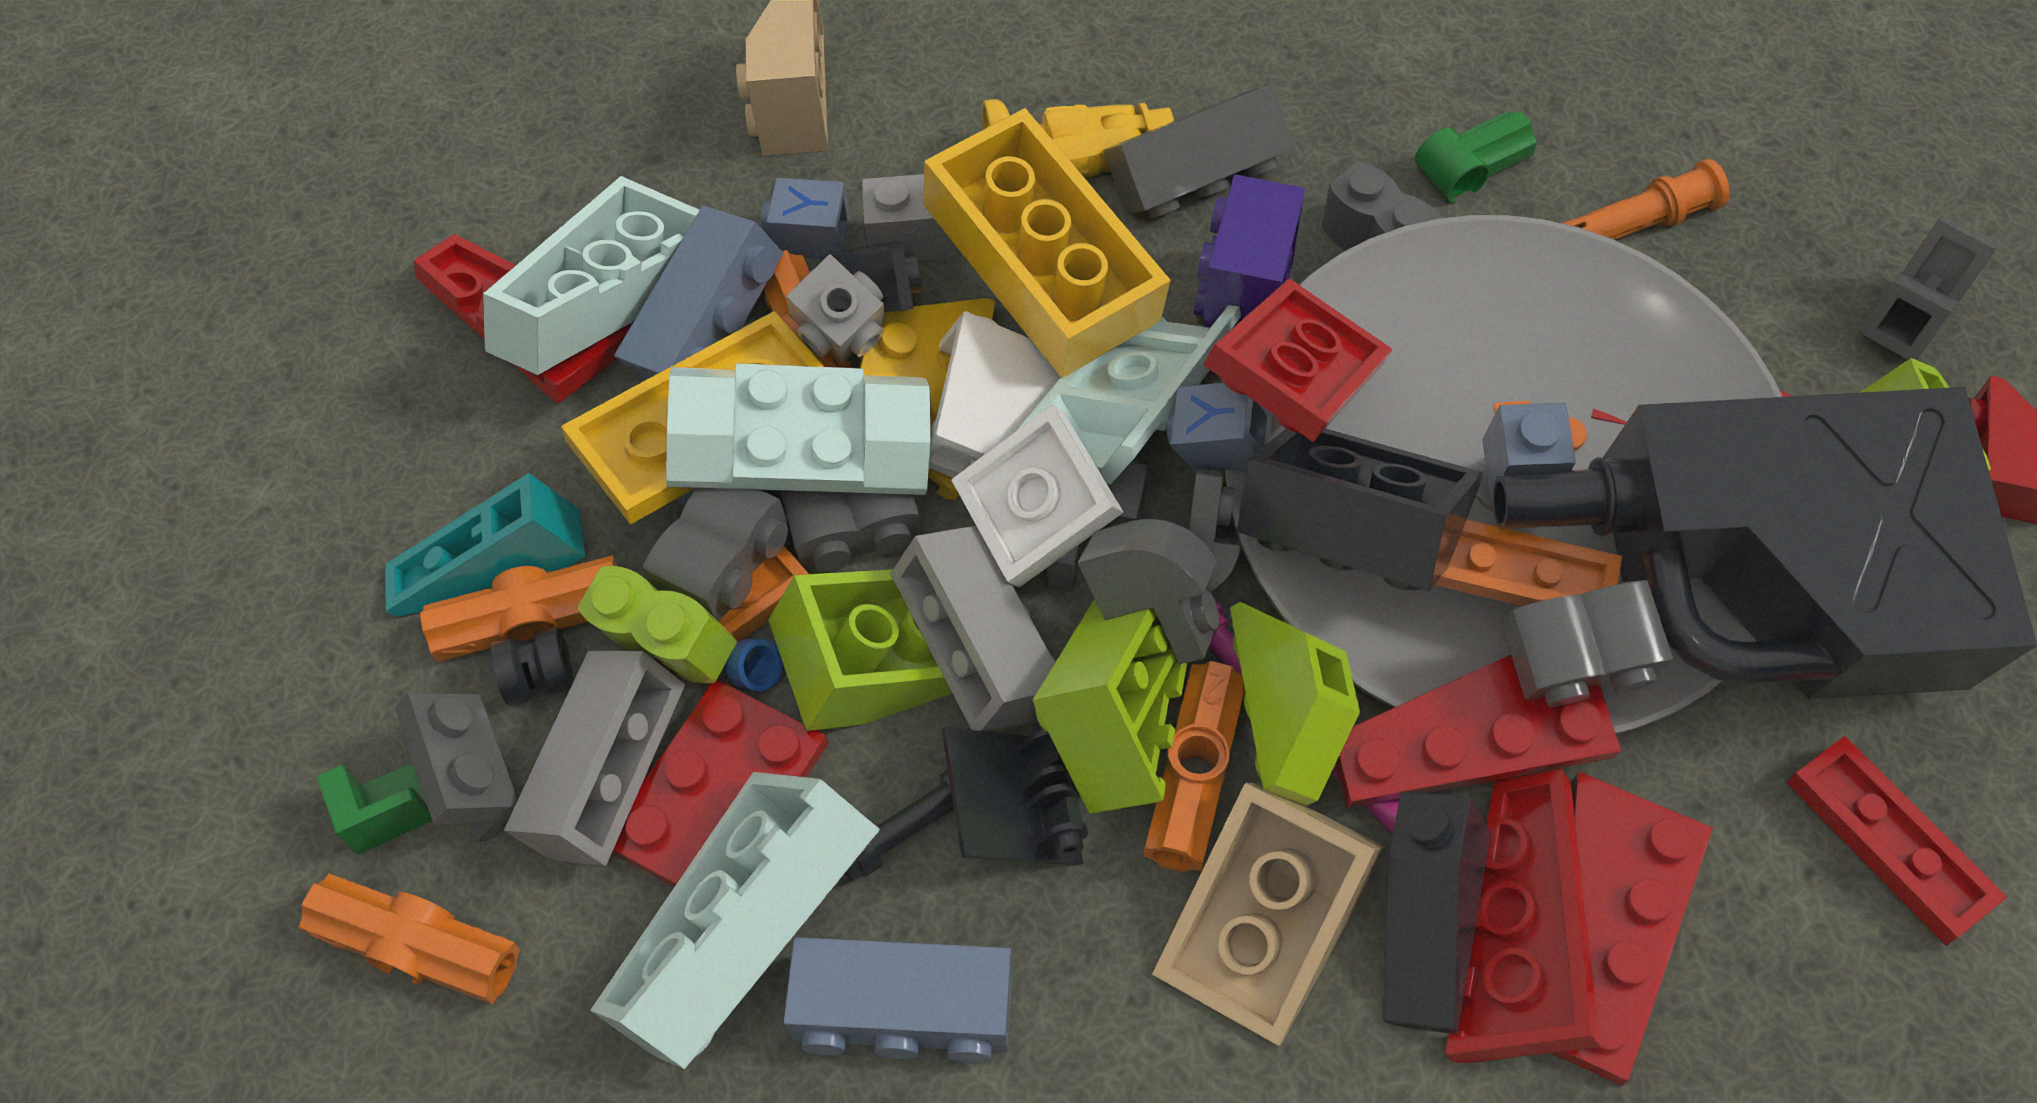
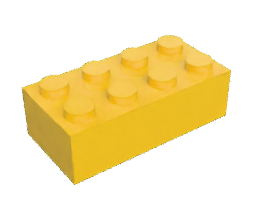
M1026 108L924 161V207L1061 378L1161 321L1171 280Z

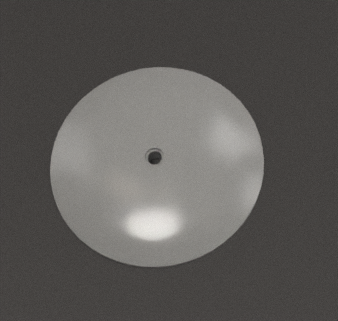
M1467 215L1434 219L1400 227L1370 238L1339 254L1310 274L1300 284V286L1393 349L1382 367L1326 429L1483 472L1480 487L1467 519L1497 527L1493 512V498H1490L1482 439L1496 413L1493 403L1530 401V404L1566 403L1568 417L1579 420L1587 431V438L1583 446L1574 452L1576 464L1572 468V470L1588 469L1593 459L1596 457L1602 458L1624 427V424L1591 418L1593 408L1627 422L1637 406L1643 404L1782 397L1776 381L1758 352L1734 322L1706 295L1680 275L1646 254L1614 239L1575 226L1544 219L1510 215ZM1274 414L1272 416L1270 441L1286 429L1276 420ZM1247 469L1225 470L1226 487L1234 488L1231 516L1236 532ZM1591 526L1510 529L1617 555L1613 533L1600 537L1594 533ZM1237 532L1242 550L1259 585L1283 620L1295 628L1346 651L1354 685L1392 708L1511 654L1501 621L1512 609L1521 607L1519 605L1435 585L1430 591L1423 589L1412 591L1398 589L1387 584L1381 576L1358 569L1348 571L1333 569L1324 565L1319 557L1296 550H1272L1262 546L1257 541V538ZM1620 572V573H1619L1618 584L1628 583V582H1622V577H1621V572ZM1701 577L1690 578L1697 610L1701 619L1713 632L1729 640L1757 641ZM1669 646L1673 661L1655 672L1658 680L1656 683L1621 693L1615 692L1613 683L1600 686L1615 733L1619 734L1638 729L1674 714L1703 697L1723 680H1716L1687 665Z

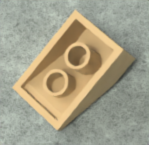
M770 0L746 38V63L736 65L740 99L750 98L751 102L745 105L749 137L759 138L762 156L828 151L824 30L819 0Z
M1245 783L1152 975L1280 1046L1353 914L1385 847L1303 804L1263 790L1262 783Z

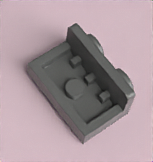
M407 693L395 710L433 824L468 823L474 841L491 839L510 818L518 799L515 784L509 777L496 741L495 728L489 721L480 694Z

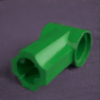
M1519 110L1515 113L1507 111L1460 134L1451 127L1438 130L1430 135L1418 148L1415 155V164L1444 197L1453 204L1457 202L1454 197L1469 190L1473 194L1478 192L1489 176L1533 156L1537 140L1533 134L1532 122L1522 111Z

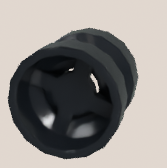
M558 626L539 630L533 639L520 642L511 637L491 643V660L500 694L507 705L529 700L533 692L543 689L551 693L570 690L574 682L570 656L563 633Z

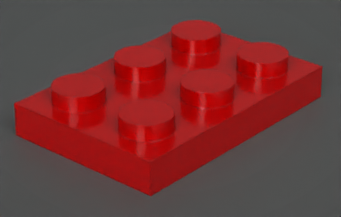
M1289 278L1213 346L1203 365L1220 376L1221 381L1229 389L1236 393L1247 395L1274 414L1276 420L1283 427L1292 432L1301 433L1314 442L1382 367L1393 349Z
M716 680L715 683L709 686L642 783L612 854L675 887L753 772L807 777L829 744L826 735L817 730L806 731L803 723Z

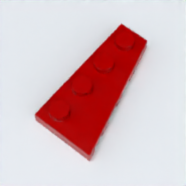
M453 234L414 259L415 276L421 284L485 339L483 293L516 265ZM632 324L626 325L539 375L519 366H514L554 402L559 404L617 359L614 355Z
M1510 654L1353 726L1336 761L1346 807L1352 808L1400 799L1401 792L1427 794L1613 759L1621 752L1601 686L1587 687L1590 694L1589 697L1563 706L1548 707L1545 697L1525 700Z
M1563 769L1496 781L1493 785L1486 824L1491 836L1458 1035L1448 1034L1445 1055L1452 1062L1475 1063L1601 1047L1571 782Z
M1578 771L1573 781L1572 799L1601 1047L1554 1052L1551 1054L1623 1086L1629 1080L1713 827Z

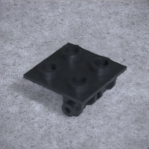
M1039 721L1033 723V733L1030 736L944 727L941 730L962 858L1076 866L1084 863L1082 840L1087 837L1088 830L1081 820L1078 805L1080 794L1075 784H1070L1073 780L1049 733L1041 727Z

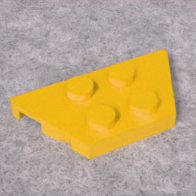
M982 298L913 306V309L884 312V324L881 326L884 329V333L878 342L866 354L861 356L858 369H863V375L925 378L929 385L931 425L937 417L951 355L938 350L940 340L964 311L992 320L996 300ZM929 469L928 477L940 486L936 494L945 499L956 500L959 493L951 480L952 477Z

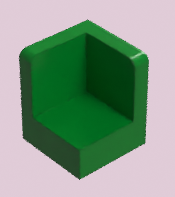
M343 764L317 775L335 833L357 855L432 822L415 767L411 764H407L362 785Z

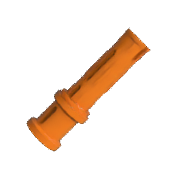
M1708 158L1697 162L1692 171L1674 178L1667 175L1655 178L1647 186L1646 191L1638 195L1615 202L1561 224L1579 227L1614 240L1659 223L1663 227H1673L1681 224L1686 215L1701 209L1708 208L1713 211L1725 207L1730 196L1729 183L1721 166L1716 161Z

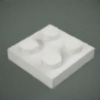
M1051 404L951 479L1007 582L1017 587L1024 585L1092 536L1095 531H1099L1124 513L1064 411L1054 404Z

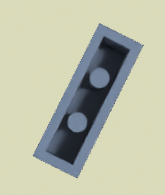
M702 205L614 357L638 378L645 381L742 329L748 314L767 281L774 274L783 252L755 221Z
M794 937L784 1026L792 1041H802L801 1049L803 1051L817 1055H841L845 1053L846 1044L875 1045L874 1053L876 1055L891 1059L916 1058L919 1047L948 1049L947 1057L958 1062H988L991 1060V1051L1008 1052L1013 971L1011 948Z

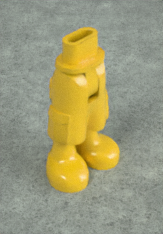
M991 99L982 102L983 130L1010 116L1007 107L1001 100ZM1138 103L1136 110L1133 105L1093 107L1073 105L1046 108L1042 114V124L1039 125L1082 176L1090 178L1100 174L1101 171L1103 173L1111 172L1103 152L1104 149L1174 121L1169 107L1148 110L1145 103Z

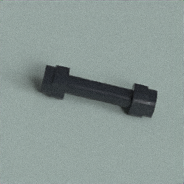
M948 769L939 774L940 786L876 826L880 829L845 872L851 882H854L863 875L866 877L882 867L881 855L954 809Z

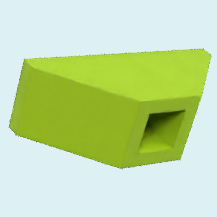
M1239 602L1230 607L1235 633L1233 646L1240 660L1246 693L1244 696V706L1251 720L1257 752L1255 758L1257 773L1262 781L1263 790L1308 806L1318 801L1360 713L1347 652Z

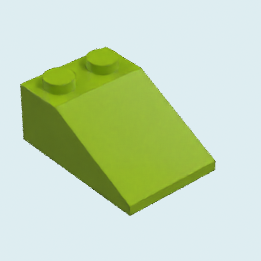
M893 569L794 575L769 617L768 621L806 731L864 725L952 694L891 576Z

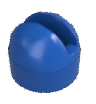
M746 638L737 642L724 668L727 677L739 688L751 691H765L774 686L782 672L783 662L778 647L773 642L766 639ZM754 649L756 653H754L750 657V659L744 664L745 660Z

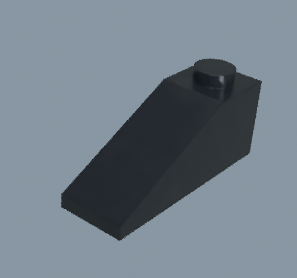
M1401 792L1388 859L1383 1021L1385 1023L1405 1028L1458 1035L1491 836L1471 797Z

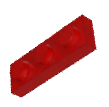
M1843 736L1798 770L1787 782L1945 946H1948L2007 898L1846 736Z

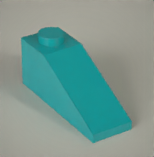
M527 473L385 564L386 612L394 617L423 611L424 605L492 588L491 583L497 575L515 567L534 566L544 569L547 573L570 567L585 557L581 510L536 477Z

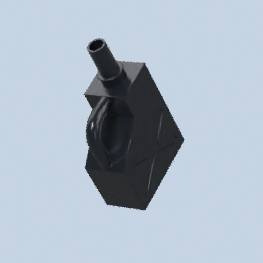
M1965 387L1643 404L1637 406L1602 458L1596 457L1593 459L1588 469L1499 475L1494 481L1493 512L1495 521L1500 529L1591 526L1594 533L1600 537L1613 533L1617 555L1622 556L1620 567L1622 582L1648 581L1668 645L1687 665L1716 680L1746 684L1793 681L1808 699L1969 690L2037 646ZM1701 577L1757 641L1729 640L1713 632L1701 619L1697 610L1690 578Z

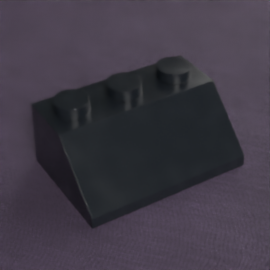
M1284 429L1249 458L1237 532L1257 538V541L1262 546L1272 550H1296L1319 557L1324 565L1333 569L1345 571L1358 569L1381 576L1387 584L1398 589L1410 591L1423 589L1430 591L1449 567L1480 487L1483 472L1330 429H1325L1314 442L1301 433Z

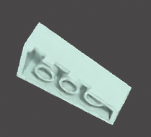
M620 176L483 293L485 351L539 375L634 322L698 214L699 209Z
M753 772L590 1011L655 1057L685 1069L694 1057L708 1046L716 1030L880 829L821 779Z

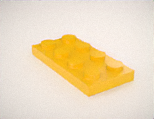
M775 311L561 426L565 442L630 525L694 489V487H667L669 375L672 367L736 370V363L824 367Z

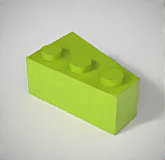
M1094 599L1032 700L1036 708L1039 724L1049 733L1089 814L1162 802L1164 798L1166 782L1162 777L1156 776L1160 750L1173 747L1175 729L1171 724L1165 725L1169 699L1182 695L1187 663L1179 664L1154 608L1104 620Z

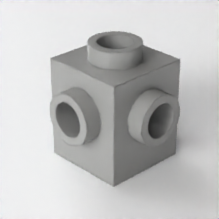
M831 254L786 295L789 317L800 326L796 330L797 334L820 357H823L828 352L842 365L853 353L858 357L866 354L884 333V329L881 328L884 324V304L881 302L883 294L880 289L864 273L857 271L852 275Z

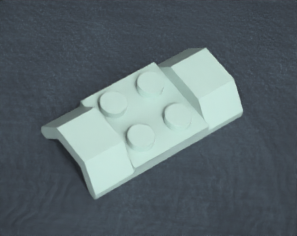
M1228 305L1210 328L1167 322L1162 317L1160 322L1064 378H1060L1019 428L1051 404H1054L1064 411L1105 482L1112 484L1136 457L1154 431H1165L1168 417L1175 411L1178 387L1199 385L1210 371L1203 363L1213 346L1240 319V307Z
M736 363V370L671 368L667 417V487L926 495L930 456L929 385L925 378L863 375V369L738 363Z

